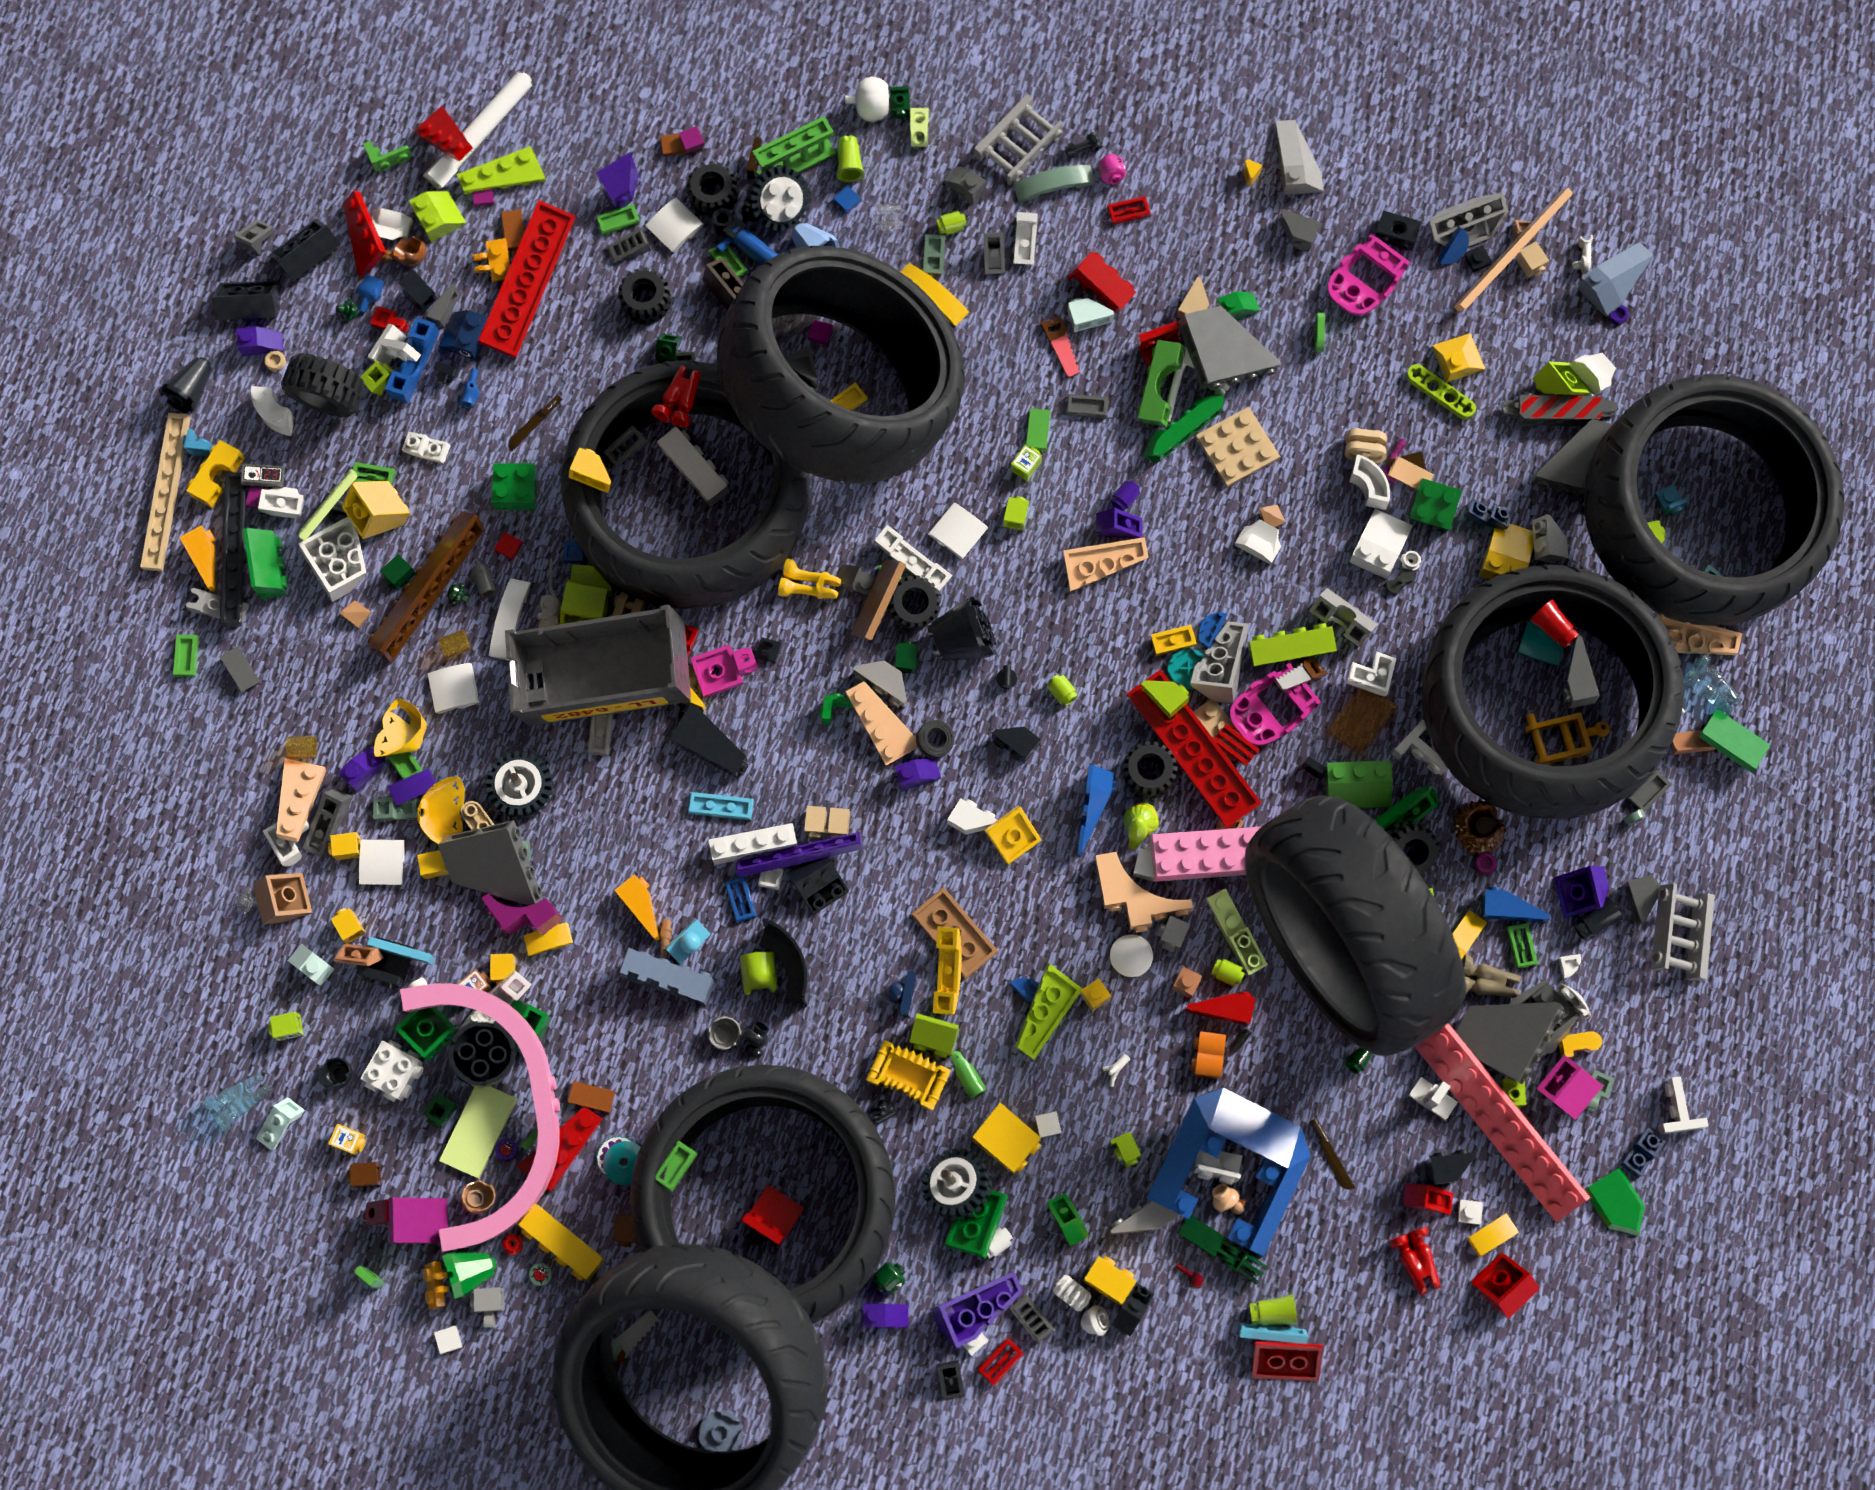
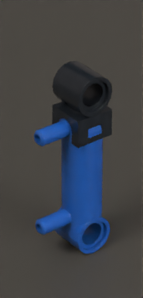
M721 208L713 213L714 231L724 236V240L716 246L718 252L722 253L729 245L734 248L737 246L758 265H764V262L778 255L747 229V225L738 217L733 220L732 213L729 210Z

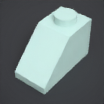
M1076 298L1068 303L1067 311L1074 332L1113 322V311L1089 298Z
M300 944L288 959L292 965L320 986L334 971L333 967L303 944Z

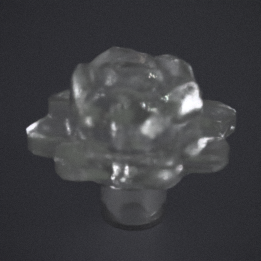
M246 888L237 896L236 906L243 911V914L249 912L252 906H258L256 897H253L249 888Z

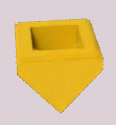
M1249 159L1244 161L1243 173L1247 186H1252L1261 173L1262 165Z

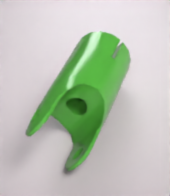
M953 1052L951 1059L955 1065L956 1076L969 1098L973 1100L985 1093L987 1088L973 1065L965 1060L960 1052Z

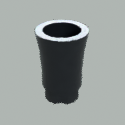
M1606 896L1602 908L1584 913L1578 917V920L1572 926L1580 938L1585 941L1610 925L1623 920V916L1614 902Z

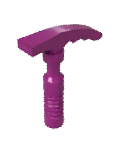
M1399 439L1388 460L1396 458V456L1399 457L1407 443L1404 439ZM1385 465L1382 471L1387 481L1394 485L1396 479L1388 476L1391 467Z

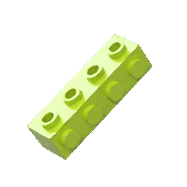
M1326 623L1313 625L1314 630L1306 631L1305 627L1293 629L1292 634L1285 635V631L1272 633L1273 637L1265 638L1264 634L1252 636V641L1247 642L1251 666L1337 651L1333 627H1327Z

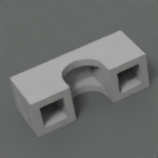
M1328 588L1319 595L1309 612L1325 623L1334 621L1340 624L1345 630L1343 636L1358 647H1361L1369 639L1378 626L1376 622Z

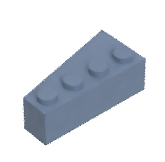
M628 948L620 970L625 980L705 1006L714 985L713 978H710L711 974L699 970L697 973L691 971V968L682 964L677 966L670 963L667 959L655 958L646 952Z

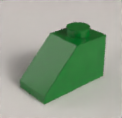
M1236 291L1219 297L1215 306H1222L1235 320L1261 311L1254 294Z
M1066 1193L1046 1203L1070 1247L1089 1237L1082 1218Z

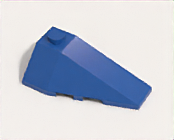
M1090 764L1077 856L1079 857L1082 856L1107 806L1111 792H1116L1117 780H1113L1114 773Z

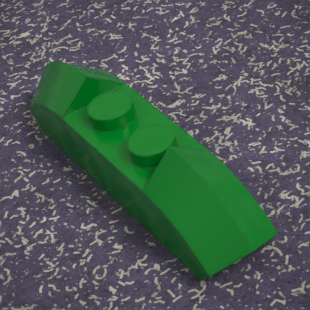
M1209 395L1191 404L1193 410L1188 409L1183 413L1178 422L1173 421L1166 427V431L1159 429L1151 437L1146 447L1144 458L1153 462L1162 461L1222 413L1224 395Z
M1429 785L1415 790L1374 821L1385 832L1388 829L1392 830V825L1394 824L1400 826L1401 821L1407 823L1408 821L1418 822L1437 807L1438 797L1436 788Z

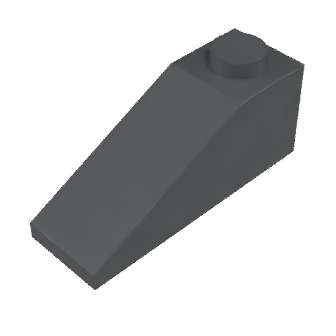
M1582 635L1577 636L1573 645L1565 687L1563 689L1565 702L1568 701L1570 708L1594 704L1599 697Z
M337 788L323 793L303 849L323 857L328 848V842H331L330 835L337 833L348 812L353 796Z

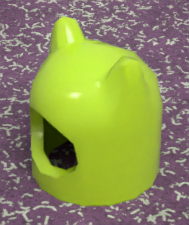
M754 952L741 955L740 967L744 993L750 995L752 990L766 988L772 993L776 992L775 954L773 952Z

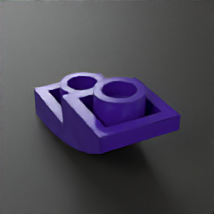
M427 768L387 787L397 806L426 793L436 784L430 768Z

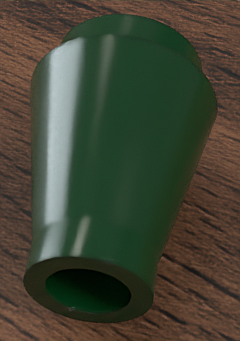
M1359 1047L1346 1057L1345 1066L1354 1074L1364 1072L1373 1053Z

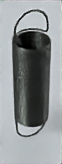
M1248 1028L1242 1031L1232 1045V1048H1235L1237 1052L1251 1035Z

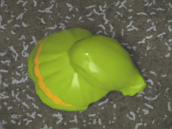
M1141 802L1137 805H1132L1124 814L1123 823L1130 839L1129 848L1131 850L1137 849L1146 837L1158 829L1157 811L1149 803Z

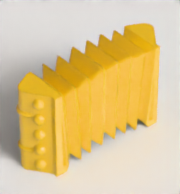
M884 1040L870 1068L866 1081L877 1087L884 1084V1087L887 1088L890 1085L891 1090L896 1087L897 1092L902 1090L904 1095H909V1099L913 1097L914 1102L920 1101L921 1107L933 1111L943 1087L947 1083L951 1070L942 1065L936 1067L935 1061L930 1064L929 1057L923 1060L922 1053L916 1055L914 1050L908 1052L907 1047L902 1051L900 1046L894 1049L893 1043Z

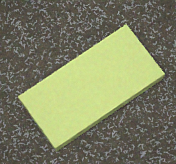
M349 469L301 528L299 537L302 540L306 541L358 477L355 471Z
M491 1086L484 1088L474 1087L439 1161L480 1179L517 1102V1098Z

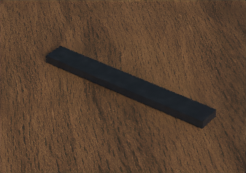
M242 472L225 473L220 603L221 627L242 626L245 553L243 529H245L246 522L245 504L247 485H241Z

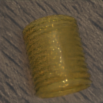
M464 629L438 638L440 648L446 659L471 650Z
M292 736L286 739L285 747L288 759L317 757L318 743L315 736Z

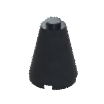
M195 357L160 386L159 394L161 397L165 395L168 398L166 402L173 408L186 414L188 411H191V414H193L198 407L211 374V363L206 358Z

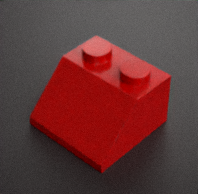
M1503 1252L1471 1281L1472 1285L1507 1319L1515 1314L1540 1290L1532 1275Z

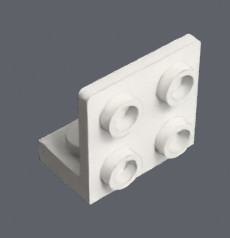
M1199 1150L1193 1173H1197L1198 1178L1211 1180L1214 1177L1220 1179L1219 1182L1222 1184L1232 1185L1241 1177L1239 1170L1242 1156L1221 1151L1219 1157L1215 1158Z

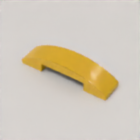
M908 263L900 271L913 280L935 302L946 319L955 327L969 313L953 294L921 269Z
M937 927L936 948H939L937 991H934L933 1013L954 1015L961 980L962 953L959 928Z

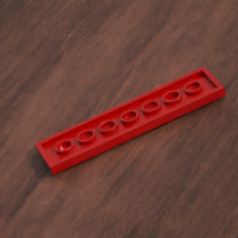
M538 200L479 338L480 344L515 359L517 358L574 223L575 215Z
M1161 669L1145 680L1170 682ZM1141 683L1127 693V697L1161 742L1167 747V750H1171L1173 758L1176 759V762L1227 829L1262 805L1260 799L1187 704L1169 718L1141 689Z

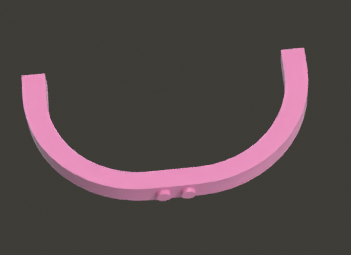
M435 983L400 989L403 1011L406 1012L438 1006H463L486 1014L502 1025L513 1037L527 1064L538 1127L536 1155L527 1179L506 1205L488 1217L465 1225L439 1229L442 1252L484 1243L498 1237L519 1223L534 1204H537L550 1182L557 1161L560 1135L557 1113L560 1111V1103L554 1095V1090L557 1088L554 1076L551 1077L547 1056L534 1030L514 1008L498 997L479 989L450 983Z

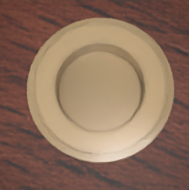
M271 351L265 356L264 362L270 371H281L286 365V359L279 351Z

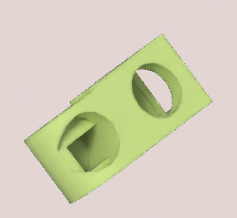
M911 108V147H927L929 108Z

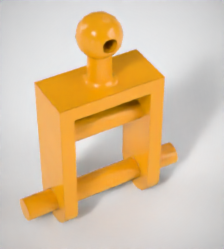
M1581 712L1539 723L1536 722L1534 713L1528 714L1526 719L1529 726L1524 728L1526 734L1531 733L1539 759H1536L1534 762L1549 766L1551 763L1590 754L1593 749L1589 737L1594 735L1605 737L1610 731V726L1604 721L1596 723L1595 727L1586 729ZM1570 723L1575 725L1581 748H1575L1568 726ZM1559 726L1567 751L1547 756L1540 731Z

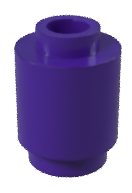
M1124 481L1112 495V505L1122 511L1128 509L1140 495V487L1134 481Z

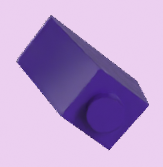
M257 326L236 329L237 348L243 357L268 354L271 351L283 352L282 332Z
M1117 508L1096 513V533L1109 538H1142V518Z
M370 748L351 758L337 774L354 790L359 792L387 761L381 756L375 757L374 750Z
M935 758L917 759L894 766L901 792L941 779Z
M863 1304V1327H908L909 1305Z

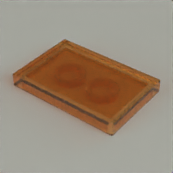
M1358 688L1327 730V733L1362 756L1398 705L1384 696Z

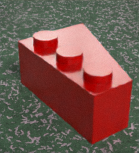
M1093 251L1084 256L1066 276L1070 280L1074 277L1082 283L1081 288L1083 290L1090 289L1097 296L1096 299L1114 313L1122 310L1136 293L1130 282L1123 280L1115 268L1109 267L1104 262L1103 257Z

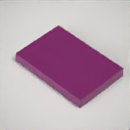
M388 1198L389 1243H441L439 1229L448 1228L447 1198Z

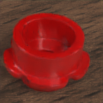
M510 1233L502 1241V1248L506 1250L505 1252L508 1255H515V1253H520L523 1250V1238L520 1235Z

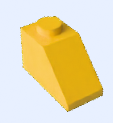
M579 448L570 467L569 478L608 493L611 480L600 456L590 449Z

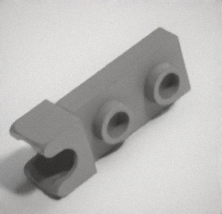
M192 588L191 592L199 599L196 603H186V608L194 613L220 619L221 596ZM243 603L242 625L249 607L247 603Z

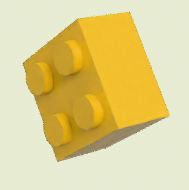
M1104 1255L1101 1258L1098 1256L1083 1282L1121 1306L1136 1283V1280L1133 1279L1135 1275L1125 1268L1122 1270L1114 1266L1116 1262Z

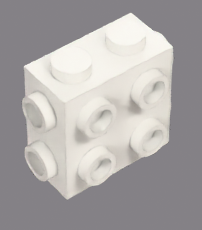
M382 1040L360 1079L366 1082L364 1086L376 1092L377 1089L385 1092L383 1094L385 1098L393 1102L396 1099L403 1101L404 1098H408L413 1089L411 1085L415 1078L418 1079L424 1070L422 1067L424 1063L419 1060L420 1055L411 1050L405 1053L400 1050L402 1046L390 1040L389 1043H386Z

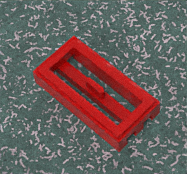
M1146 196L1107 205L1112 225L1151 216ZM1141 203L1144 204L1143 206H1138L1134 208L1130 207L1126 208L1125 210L1113 212L1114 209H1119Z
M1227 724L1224 725L1214 738L1220 748L1245 767L1260 750ZM1225 732L1229 733L1231 736H1233L1235 739H1237L1240 743H1242V744H1243L1244 746H1246L1249 750H1251L1252 753H1250L1248 750H1246L1244 747H1242L1240 744H1238L1235 740H1233L1231 737H1229ZM1220 738H1224L1227 742L1233 745L1236 749H1238L1248 758L1244 759L1232 748H1230L1228 745L1222 742Z
M1007 1338L977 1371L994 1387L1021 1359L1024 1352ZM1010 1345L1011 1348L1008 1350V1352L993 1366V1368L988 1373H986L985 1370ZM1016 1351L1017 1353L1012 1357V1359H1011V1360L997 1373V1375L992 1379L991 1377L993 1376V1374H994V1373L1008 1360V1358Z

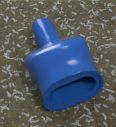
M365 274L363 282L357 289L358 295L362 297L358 308L359 311L365 313L370 301H379L385 281Z
M471 368L468 381L462 390L459 404L463 407L473 408L480 396L476 385L479 370Z

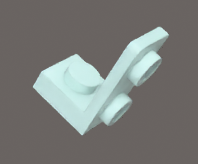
M289 1098L274 1105L256 1137L257 1140L270 1150L276 1149L288 1125L300 1118L305 1110Z

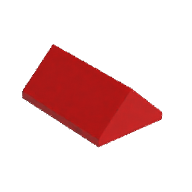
M1252 1342V1378L1319 1381L1323 1345Z

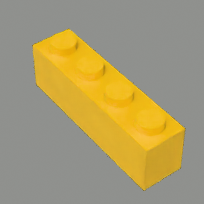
M534 1204L518 1224L523 1228L521 1230L522 1234L530 1240L533 1237L540 1242L537 1245L547 1254L549 1251L556 1255L554 1260L564 1268L566 1265L570 1266L573 1269L572 1274L580 1281L583 1279L590 1281L605 1262L601 1255L537 1204Z

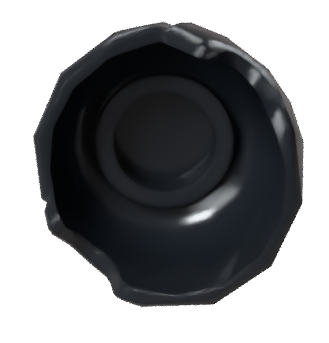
M340 1057L326 1059L323 1066L317 1068V1080L322 1086L330 1090L342 1089L352 1078V1067L347 1060Z

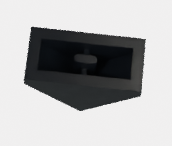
M959 1360L937 1364L943 1400L965 1396Z

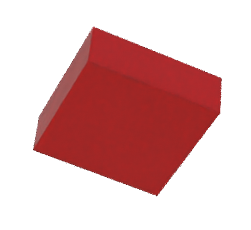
M504 532L494 550L514 560L523 542Z

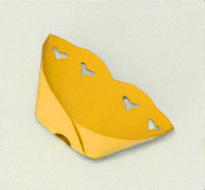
M397 698L383 716L384 729L377 735L375 740V757L418 751L423 742V736L427 729L426 721L413 704L404 699ZM397 705H399V708H403L411 718L410 725L390 711L397 709ZM390 717H392V719H393L395 722H392V723L390 724V723H389V722L391 721ZM384 737H386L388 742L382 743V741H384Z
M458 776L447 777L434 784L421 797L417 809V821L420 829L436 843H439L445 836L463 832L460 812L464 805L465 788ZM455 781L456 786L459 788L458 790L455 787H453ZM421 809H423L424 815L422 817L420 816Z

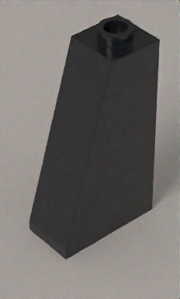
M691 703L670 737L672 744L735 778H738L740 774L743 775L749 765L746 755L695 704Z

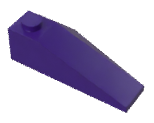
M1015 1271L941 1303L930 1310L939 1331L956 1349L975 1340L988 1325L995 1321V1318L1003 1310H1006L1023 1293Z

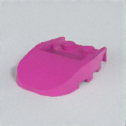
M1371 234L1365 244L1356 246L1347 257L1345 256L1340 261L1339 267L1329 279V296L1345 311L1358 316L1367 315L1393 292L1410 262L1375 235ZM1362 254L1393 277L1392 281L1380 294L1349 272V269Z
M1290 663L1286 664L1285 669L1277 673L1273 671L1261 680H1256L1231 706L1230 717L1233 726L1240 735L1253 745L1264 746L1289 733L1321 702L1306 683L1285 690L1284 693L1301 714L1282 727L1257 696L1259 693L1273 684L1276 678L1278 679L1283 674L1294 669Z

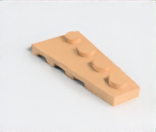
M865 681L845 691L885 765L918 748L916 737Z
M285 758L276 831L277 838L294 842L299 841L325 776V767Z

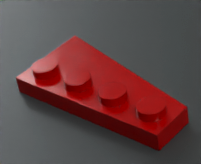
M442 105L414 131L420 139L458 162L473 149Z
M353 190L343 203L358 277L364 278L365 274H369L384 256L386 250L361 193Z
M585 1106L559 1128L557 1161L553 1175L546 1188L551 1192L603 1120ZM537 1148L516 1166L527 1175H529L533 1166Z

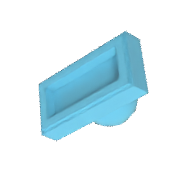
M695 918L665 949L679 964H682L692 953L698 951L700 945L711 934Z

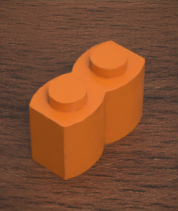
M1200 1031L1199 1037L1195 1036L1193 1049L1197 1050V1056L1192 1058L1191 1071H1195L1194 1077L1221 1079L1226 1035Z

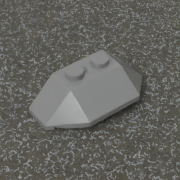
M1504 193L1476 197L1438 212L1428 221L1433 240L1446 246L1458 225L1467 232L1469 246L1492 238L1503 218L1508 214Z

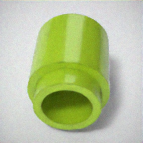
M959 211L940 216V219H936L939 234H945V236L963 231L964 226L967 225L964 214H960Z
M1055 675L1049 680L1048 690L1060 704L1063 703L1064 706H1068L1078 697L1076 689L1064 675L1060 677Z
M1217 959L1211 974L1216 976V979L1234 987L1236 983L1240 985L1245 973L1241 971L1243 967L1226 959Z

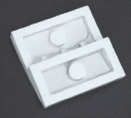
M675 197L655 214L645 226L672 252L676 253L688 238L692 239L704 224Z
M954 502L928 534L940 545L946 546L957 557L963 559L988 527Z
M472 663L455 665L428 673L435 713L441 714L455 708L463 709L480 703Z
M362 839L359 858V884L402 885L403 862L405 860L404 840Z

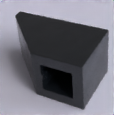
M411 269L400 278L398 284L405 298L423 313L437 300L434 291L415 270Z
M1024 726L997 729L992 732L993 743L1000 749H1007L1010 752L1009 755L1017 762L1021 760L1026 763L1041 744V739Z
M1136 1282L1111 1326L1131 1337L1155 1293Z

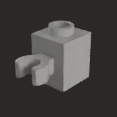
M504 1288L474 1289V1294L470 1296L471 1308H474V1312H484V1327L486 1328L495 1327L496 1311H504Z

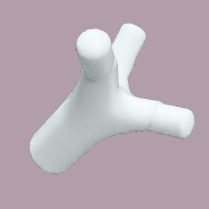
M1123 1054L1114 1064L1103 1067V1071H1109L1108 1074L1111 1075L1110 1087H1114L1118 1073L1130 1061L1126 1054Z

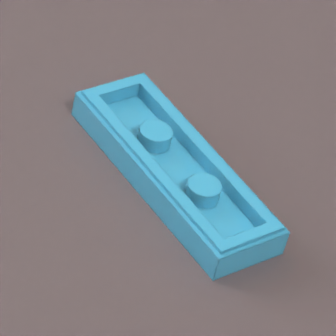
M691 792L688 814L751 821L754 799Z
M373 937L369 938L367 944L369 947L378 948L379 951L432 966L435 960L429 953Z
M1239 1323V1335L1241 1338L1307 1344L1308 1335L1305 1329Z

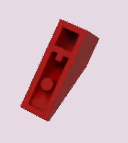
M1239 991L1238 994L1233 993L1188 1004L1185 1012L1249 1026L1256 998L1251 997V994L1248 992Z

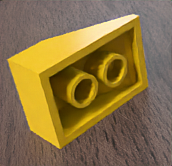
M1509 524L1507 530L1494 528L1479 576L1490 580L1506 572L1527 568L1534 546L1533 531L1513 524Z

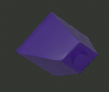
M629 152L596 172L603 194L615 210L624 208L633 201L639 180L632 154Z
M1587 866L1554 877L1564 918H1570L1603 907L1609 889L1604 866Z

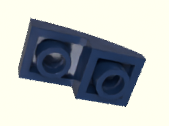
M1472 499L1468 504L1465 517L1485 526L1507 530L1512 513L1497 504L1489 508L1483 503Z
M1647 1128L1620 1165L1635 1177L1640 1178L1650 1162L1657 1156L1666 1140L1650 1128Z

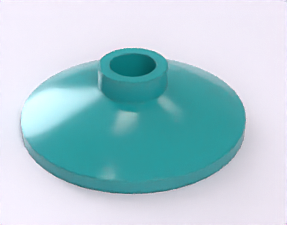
M621 1141L612 1145L607 1150L603 1159V1168L606 1176L612 1182L618 1185H631L634 1164L640 1146L630 1141ZM623 1158H626L628 1160V1164L626 1166L620 1165V1161Z

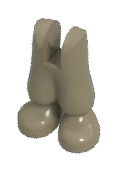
M1470 955L1463 956L1462 963L1465 973L1466 993L1470 990L1477 995L1516 998L1519 995V990L1506 987V982L1519 984L1521 976L1487 964L1476 966L1473 964V959ZM1467 976L1476 977L1477 980H1471Z

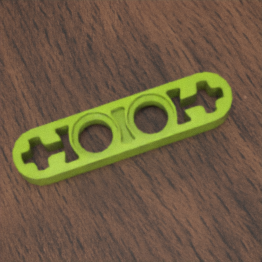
M1415 364L1409 367L1406 378L1412 385L1459 418L1468 420L1473 417L1476 411V405L1473 401L1423 366ZM1413 372H1420L1419 376L1413 377ZM1425 376L1428 377L1425 380L1424 384H1422V380H1424ZM1435 382L1438 385V389L1431 391L1428 389L1427 384ZM1452 394L1455 397V401L1451 403L1446 402L1444 395ZM1458 400H1461L1460 405L1457 408L1454 407ZM1470 407L1469 412H1462L1463 408Z

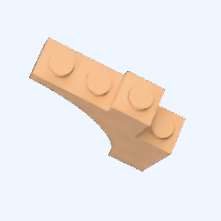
M1117 852L1095 856L1104 909L1109 908V911L1121 910L1122 906H1125L1130 930H1135L1136 933L1145 932L1152 925L1151 918H1155V921L1167 919V915L1176 914V917H1183L1189 915L1188 912L1192 911L1191 899H1166L1142 889L1125 872Z

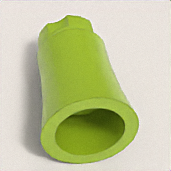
M842 136L839 138L837 147V178L842 182L859 181L864 177L865 173L861 163L857 138L854 136Z
M1293 1294L1249 1304L1252 1325H1297Z

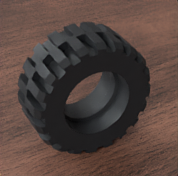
M304 353L295 354L290 358L281 381L284 393L298 403L321 413L346 418L356 413L365 390L364 380L351 369H347L345 366L337 364L332 360Z

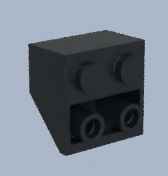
M828 857L802 863L787 873L813 915L849 892Z
M1468 1149L1454 1151L1451 1155H1446V1152H1437L1430 1155L1429 1159L1424 1161L1427 1185L1441 1187L1457 1182L1475 1158V1152L1468 1153Z

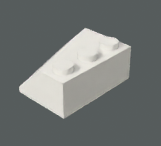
M349 517L307 538L306 541L298 543L302 555L332 602L350 593L367 574L358 532Z

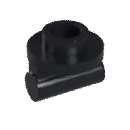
M1004 665L1003 669L998 672L996 676L997 684L1003 689H1011L1016 685L1017 675L1010 665Z
M878 1100L871 1109L877 1124L897 1114L889 1100Z

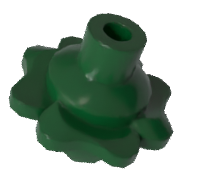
M348 298L347 301H344L343 305H337L335 310L337 313H341L344 322L348 323L356 317L358 308Z
M463 583L453 584L449 588L447 597L450 599L449 604L454 605L460 600L464 603L468 601L469 595L464 593Z

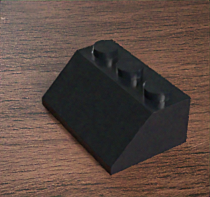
M314 219L271 252L269 256L288 278L294 281L303 278L306 275V271L311 267L315 268L320 265L324 257L334 254L338 250L337 247L341 244L327 225L318 219Z
M280 281L220 283L211 297L215 320H222L223 322H232L237 319H242L243 321H252L254 319L273 320L280 311Z

